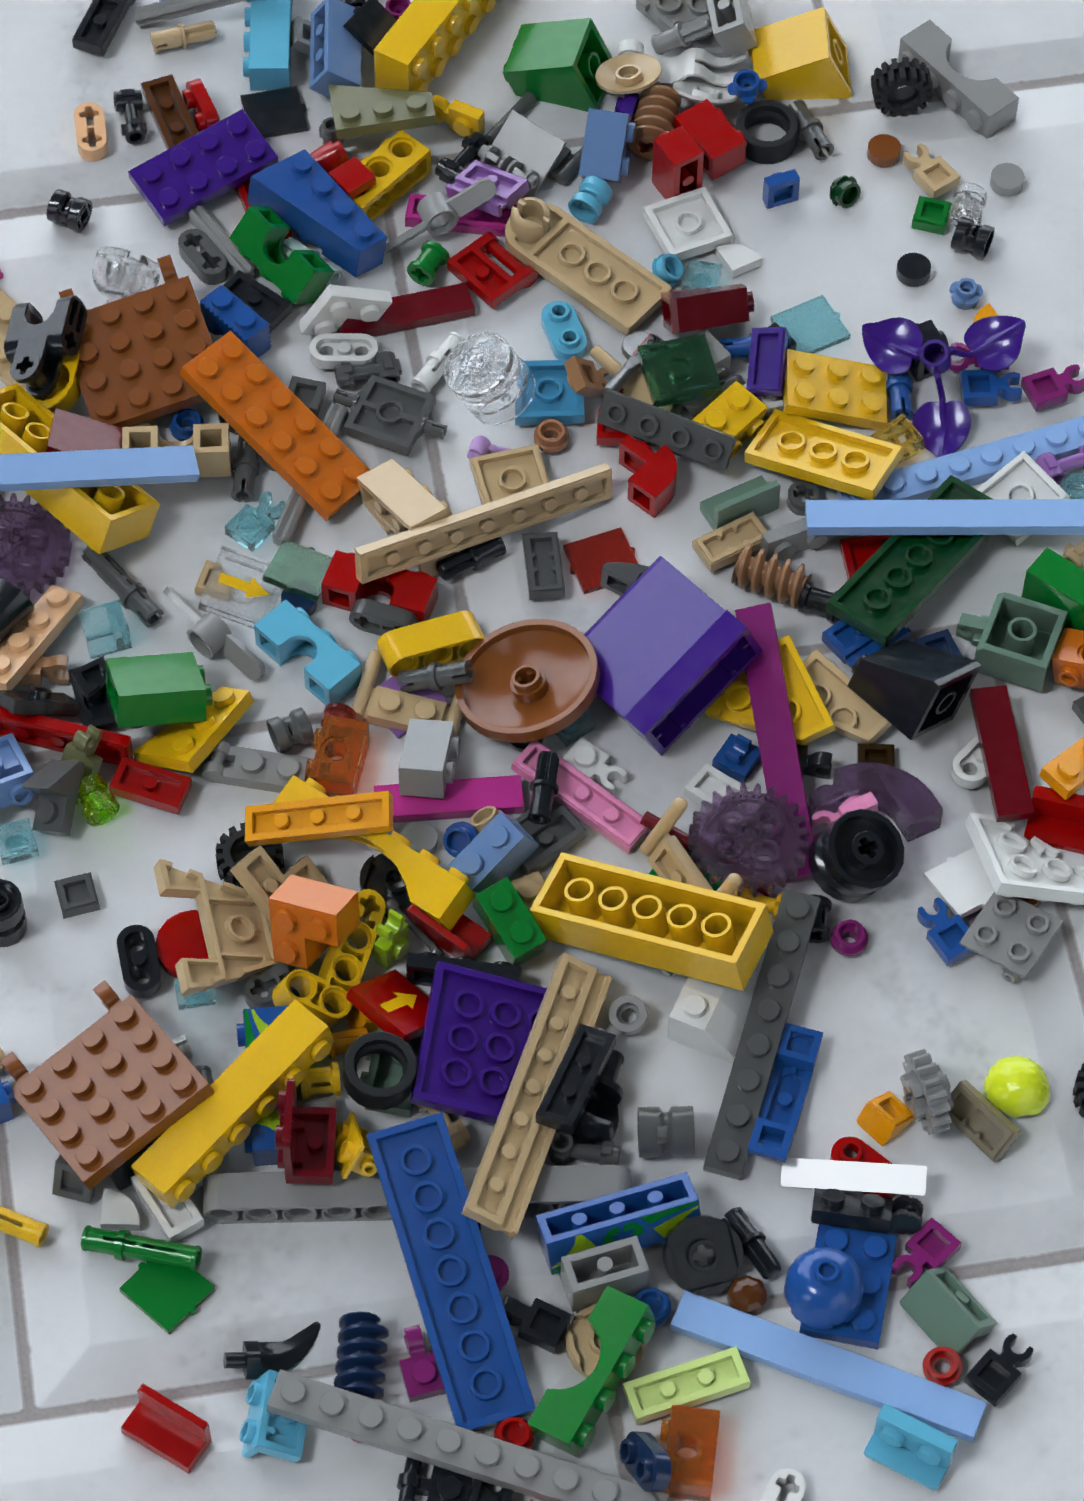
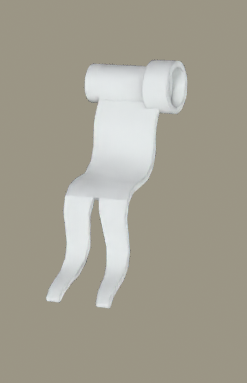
M625 39L618 45V55L642 53L656 58L661 65V76L656 83L668 86L691 76L702 77L716 86H728L730 83H733L735 75L720 76L714 74L704 65L695 61L704 62L714 68H726L747 60V53L721 58L697 47L689 48L678 56L666 57L653 52H644L643 43L635 39Z

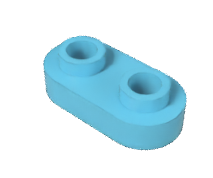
M554 301L547 304L542 310L541 324L554 356L559 360H569L573 356L583 358L587 351V338L575 309L569 303L563 301Z

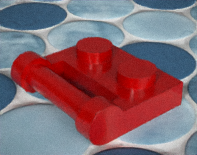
M492 232L485 233L447 260V270L462 283L467 282L468 288L492 309L521 288L530 287L538 277L537 271L531 266H524L501 246L499 238ZM486 254H491L514 275L510 276Z

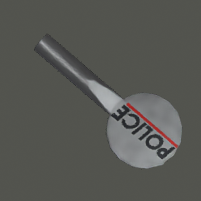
M637 331L625 336L621 349L627 361L603 388L602 395L604 396L605 392L610 389L619 392L639 367L650 368V360L669 350L666 342L659 336L649 332Z

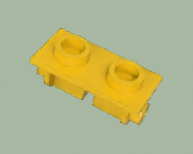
M350 1112L344 1123L340 1122L338 1124L336 1132L335 1155L342 1178L345 1180L351 1171L365 1177H371L377 1173L366 1134L370 1132L358 1126L353 1112Z

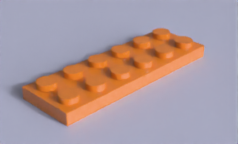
M231 330L182 366L179 375L325 521L329 520L361 494L357 477L370 471V469Z

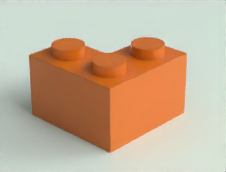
M290 875L268 898L274 961L307 970L329 945L339 947L360 924L358 891Z

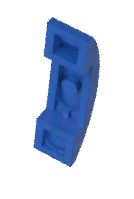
M786 1023L777 1051L774 1069L759 1117H757L747 1153L783 1163L786 1162L814 1072L823 1032Z

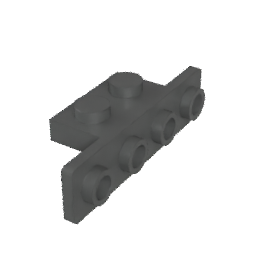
M611 389L605 392L597 419L598 423L637 437L648 445L662 447L665 444L677 456L692 458L721 470H725L728 467L736 443V437Z

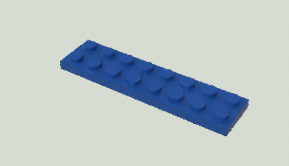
M439 1112L366 1134L455 1425L476 1432L496 1426L510 1417L522 1418L532 1415L536 1407L478 1223L461 1214L468 1197V1192L443 1113Z

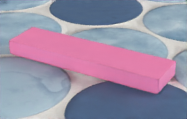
M538 740L531 741L513 761L511 770L530 783L535 778L538 754L541 751L549 752L551 750ZM558 756L559 766L556 784L559 786V791L554 795L556 801L629 854L650 830L640 824L643 816Z

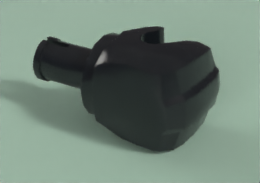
M613 1049L573 1133L580 1141L585 1143H603L604 1141H612L615 1137L619 1122L618 1105L624 1095L623 1089L616 1083L621 1065L624 1062L623 1054Z

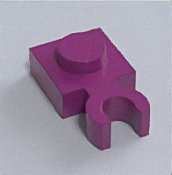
M1074 364L1066 367L1061 374H1057L1054 367L1022 377L1021 387L1034 410L1039 411L1067 402L1069 393L1079 394L1084 392V379H1072L1079 375L1080 370L1079 365Z
M931 1218L921 1228V1231H917L906 1242L904 1250L910 1255L899 1256L893 1263L891 1273L896 1275L903 1268L912 1270L913 1275L907 1281V1287L911 1289L922 1276V1271L925 1268L928 1270L944 1266L960 1250L961 1242L935 1219Z

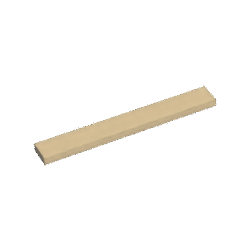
M603 463L354 548L356 578L361 584L611 499L612 468Z

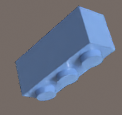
M324 0L311 13L310 89L329 98L328 84L361 87L363 83V76L361 75L363 51L361 50V44L343 27L354 15L353 10L355 7L340 0Z

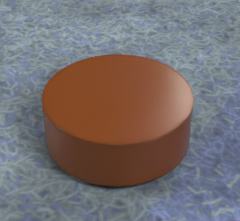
M879 134L870 139L867 157L872 164L878 167H890L899 161L901 144L897 138L888 134Z

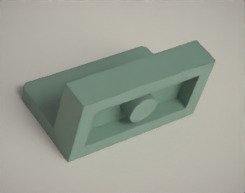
M761 475L701 501L700 511L713 530L751 512H754L757 517H761L779 508L781 486L777 480L767 483Z
M946 1266L926 1270L900 1300L901 1307L937 1347H949L958 1354L966 1348L973 1338L988 1335L998 1324Z

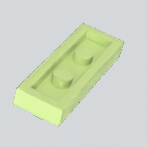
M737 1346L624 1382L622 1389L634 1421L638 1425L750 1388L751 1381Z

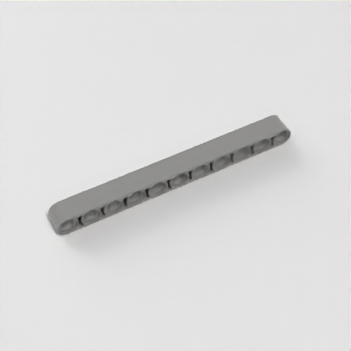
M622 1165L543 1166L524 1217H536V1215L632 1188L631 1170ZM479 1167L460 1168L468 1194ZM335 1170L333 1185L288 1184L285 1180V1172L215 1173L204 1178L203 1218L215 1224L392 1220L378 1173L371 1177H365L351 1171L345 1180L342 1178L340 1170Z

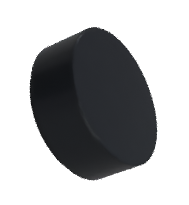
M907 253L898 260L896 275L901 283L917 287L925 284L930 278L931 263L926 256L920 253Z

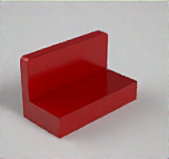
M1035 785L1032 797L1035 813L1033 819L1027 820L1024 837L1031 840L1035 836L1053 848L1084 855V796L1074 793L1065 800L1053 788Z
M413 904L407 908L409 919L432 942L454 958L466 956L476 960L493 941L492 935L464 914H462L452 930L449 931Z
M142 1383L137 1389L139 1403L121 1426L122 1434L189 1474L212 1442L209 1424Z

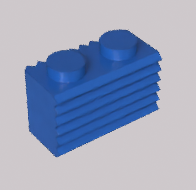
M220 285L200 300L201 312L209 333L224 336L231 330L258 358L270 350L272 347L270 344L272 342L270 340V324L224 285Z

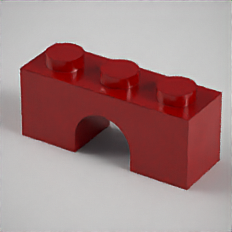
M335 550L321 583L322 603L350 612L356 600L365 599L371 595H383L390 599L389 605L412 612L417 616L419 622L430 619L438 600V578L422 571L414 572L405 569L361 584L356 578L355 553L353 552L345 553Z

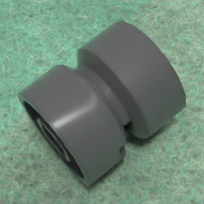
M671 1106L668 1112H663L660 1107H638L639 1158L661 1157L664 1151H668L672 1157L694 1156L693 1106ZM667 1125V1138L657 1137V1127Z

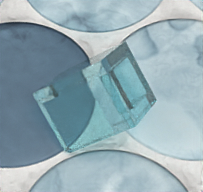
M119 600L78 612L90 659L132 648L129 626Z

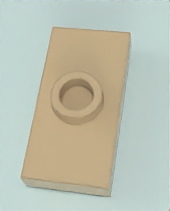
M751 512L693 540L692 548L709 572L712 573L737 561L749 543L752 544V553L761 548L762 533L766 532L767 529L756 514Z

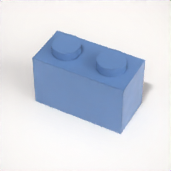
M589 108L579 176L585 178L587 176H597L604 181L621 183L622 176H628L631 157L626 156L627 143H633L636 123L631 122V115Z
M500 811L458 854L449 866L465 874L470 879L467 885L472 891L479 893L503 878H509L540 845L515 819Z

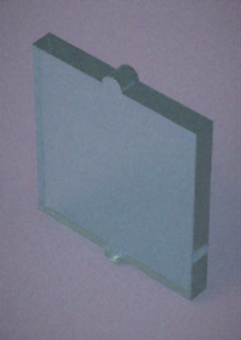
M823 295L770 317L772 323L776 322L780 327L787 328L789 335L796 341V351L815 354L850 339L851 336L840 320V313L833 310Z

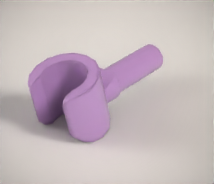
M479 435L473 438L469 446L467 458L470 460L472 457L511 449L492 445L488 438Z

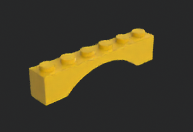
M293 775L273 803L326 798L328 796L324 793L327 790L309 777L304 782ZM393 831L391 835L386 832L325 838L348 840L364 844L382 853L397 866L405 882L410 902L449 931L452 930L476 895L467 885L470 879L454 867H451L449 871L440 867L439 863L441 861L436 856L423 848L419 853L410 848L412 843L396 831Z

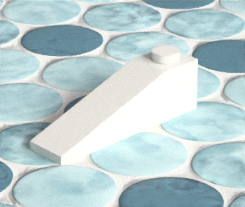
M757 966L744 991L688 977L669 1016L668 1039L733 1063L756 986Z

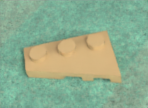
M816 649L803 661L835 725L836 730L833 732L862 744H873L892 726L889 721L847 686L851 678Z

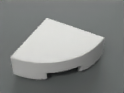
M725 244L716 247L715 255L732 278L762 265V257L747 246Z
M103 1188L100 1218L101 1229L120 1230L122 1228L141 1231L139 1214L134 1203L117 1190Z

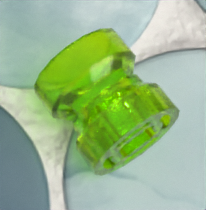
M99 774L88 775L81 779L76 802L78 807L83 808L82 816L90 826H99L107 823L117 815L120 809V804L114 795L108 794V785Z

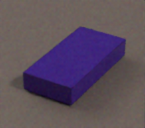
M786 327L752 328L746 389L756 397L783 396L789 334Z

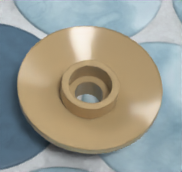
M627 53L608 59L598 67L595 74L596 83L602 90L609 93H636L649 88L658 81L661 76V65L656 58L647 54Z

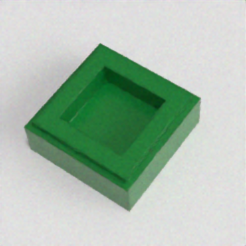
M919 195L911 228L944 235L951 213L952 202Z

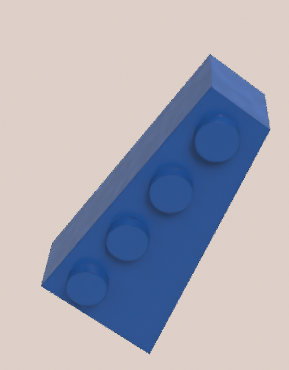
M305 149L251 176L248 204L251 206H270L297 232V238L306 244L310 242L322 249V255L355 278L383 264L387 242L386 235Z

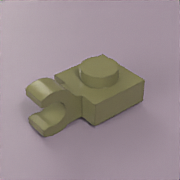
M93 725L88 726L86 733L81 730L76 732L73 741L66 744L61 760L84 763L79 790L83 793L93 789L103 758L95 754L103 732Z

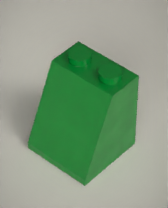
M591 18L521 24L508 60L504 65L503 74L516 96L522 97L525 93L531 92L538 101L588 112L589 108L600 109L606 91L597 85L595 74L598 67L612 58Z

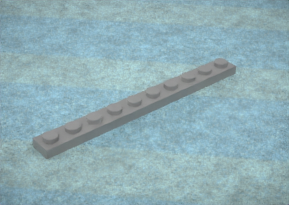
M282 1369L279 1371L267 1403V1412L505 1489L508 1488L543 1501H668L669 1494L664 1492L644 1491L639 1484Z

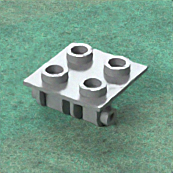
M512 110L492 145L487 146L484 144L479 149L478 156L481 157V162L527 179L530 191L524 197H534L565 147L566 142Z
M994 891L959 944L1002 966V977L1006 981L1014 983L1016 980L1022 979V977L1027 978L1063 924V920L1017 897H1003L996 895Z

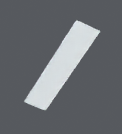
M788 1157L785 1163L782 1162V1187L834 1188L845 1191L925 1195L927 1166Z

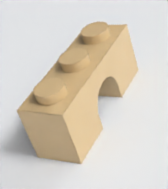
M228 423L193 424V435L189 439L179 442L168 441L159 435L158 426L122 427V449L193 445L200 473L199 478L231 476V443Z

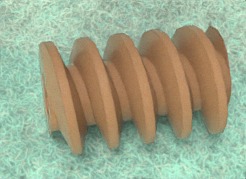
M652 85L643 90L639 96V103L637 104L633 123H636L635 137L633 143L628 142L631 151L642 159L653 161L654 138L665 131L673 130L674 116L678 115L681 105V97L673 88L665 85Z
M749 543L738 557L731 583L733 584L737 580L738 587L742 590L751 584V592L753 594H759L764 589L766 599H772L777 594V601L780 604H785L790 599L791 607L798 609L807 581L811 582L812 574L809 576L805 575V564L801 563L796 571H793L792 559L788 558L782 566H779V554L775 553L769 561H766L765 549L763 548L756 556H752V544Z

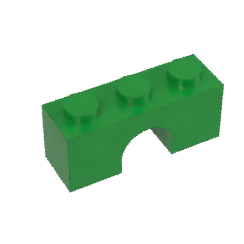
M249 206L229 239L238 247L240 255L251 260L260 269L259 273L263 278L273 282L282 291L281 296L295 305L315 303L335 271L314 250H293L289 257L286 258L283 251V242L291 227L270 206Z

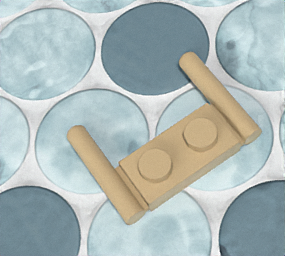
M371 650L349 716L354 720L365 719L370 724L407 731L410 718L454 721V737H456L463 715L455 694L451 706H447L446 702L378 685L374 688L383 658L379 650Z
M677 797L642 843L640 851L645 856L650 857L648 862L658 877L713 890L676 836L669 835L673 826L688 807L686 799ZM737 873L729 874L717 892L733 895L742 883L741 876Z

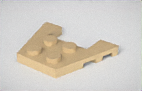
M159 859L153 867L159 896L192 898L196 900L209 959L181 958L175 965L182 996H188L249 978L262 970L280 963L274 961L271 923L244 888L225 881L221 885L205 880L203 873L189 869L186 873L172 868L173 862Z

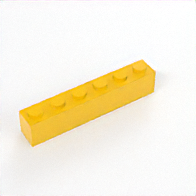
M294 999L211 1084L215 1092L169 1127L131 1165L139 1182L171 1209L179 1202L187 1200L193 1194L196 1184L206 1174L214 1172L220 1166L223 1156L234 1145H240L245 1141L251 1131V1127L261 1117H267L274 1111L278 1103L279 1090H286L287 1078H295L297 1087L303 1080L305 1072L315 1062L322 1061L329 1054L334 1039L328 1025Z

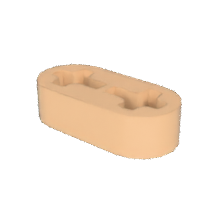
M88 102L81 104L74 112L78 152L84 160L99 161L108 153L104 111L96 103ZM93 117L94 125L87 126L86 118ZM95 138L96 146L89 147V139Z

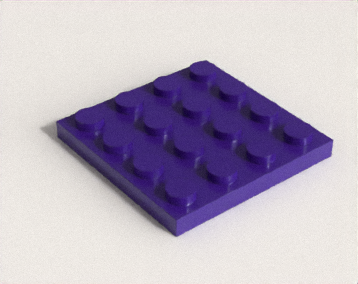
M438 961L434 968L417 1059V1075L409 1103L495 1124L547 988Z

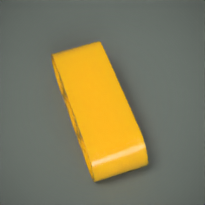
M465 610L390 630L384 633L376 644L390 675L398 678L401 670L428 667L429 663L439 662L443 665L463 661L471 648L481 639L483 640L485 636L474 614L471 611Z

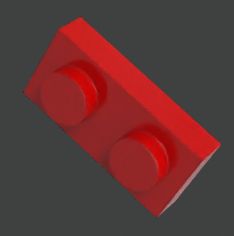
M122 757L110 782L109 791L112 795L179 815L191 790L192 778Z

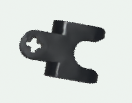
M74 295L60 298L56 302L53 313L44 322L42 315L30 302L17 304L13 307L4 341V352L6 358L11 363V377L18 383H26L27 392L34 398L41 399L52 393L59 380L63 358L73 357L78 353L87 319V309L79 297Z

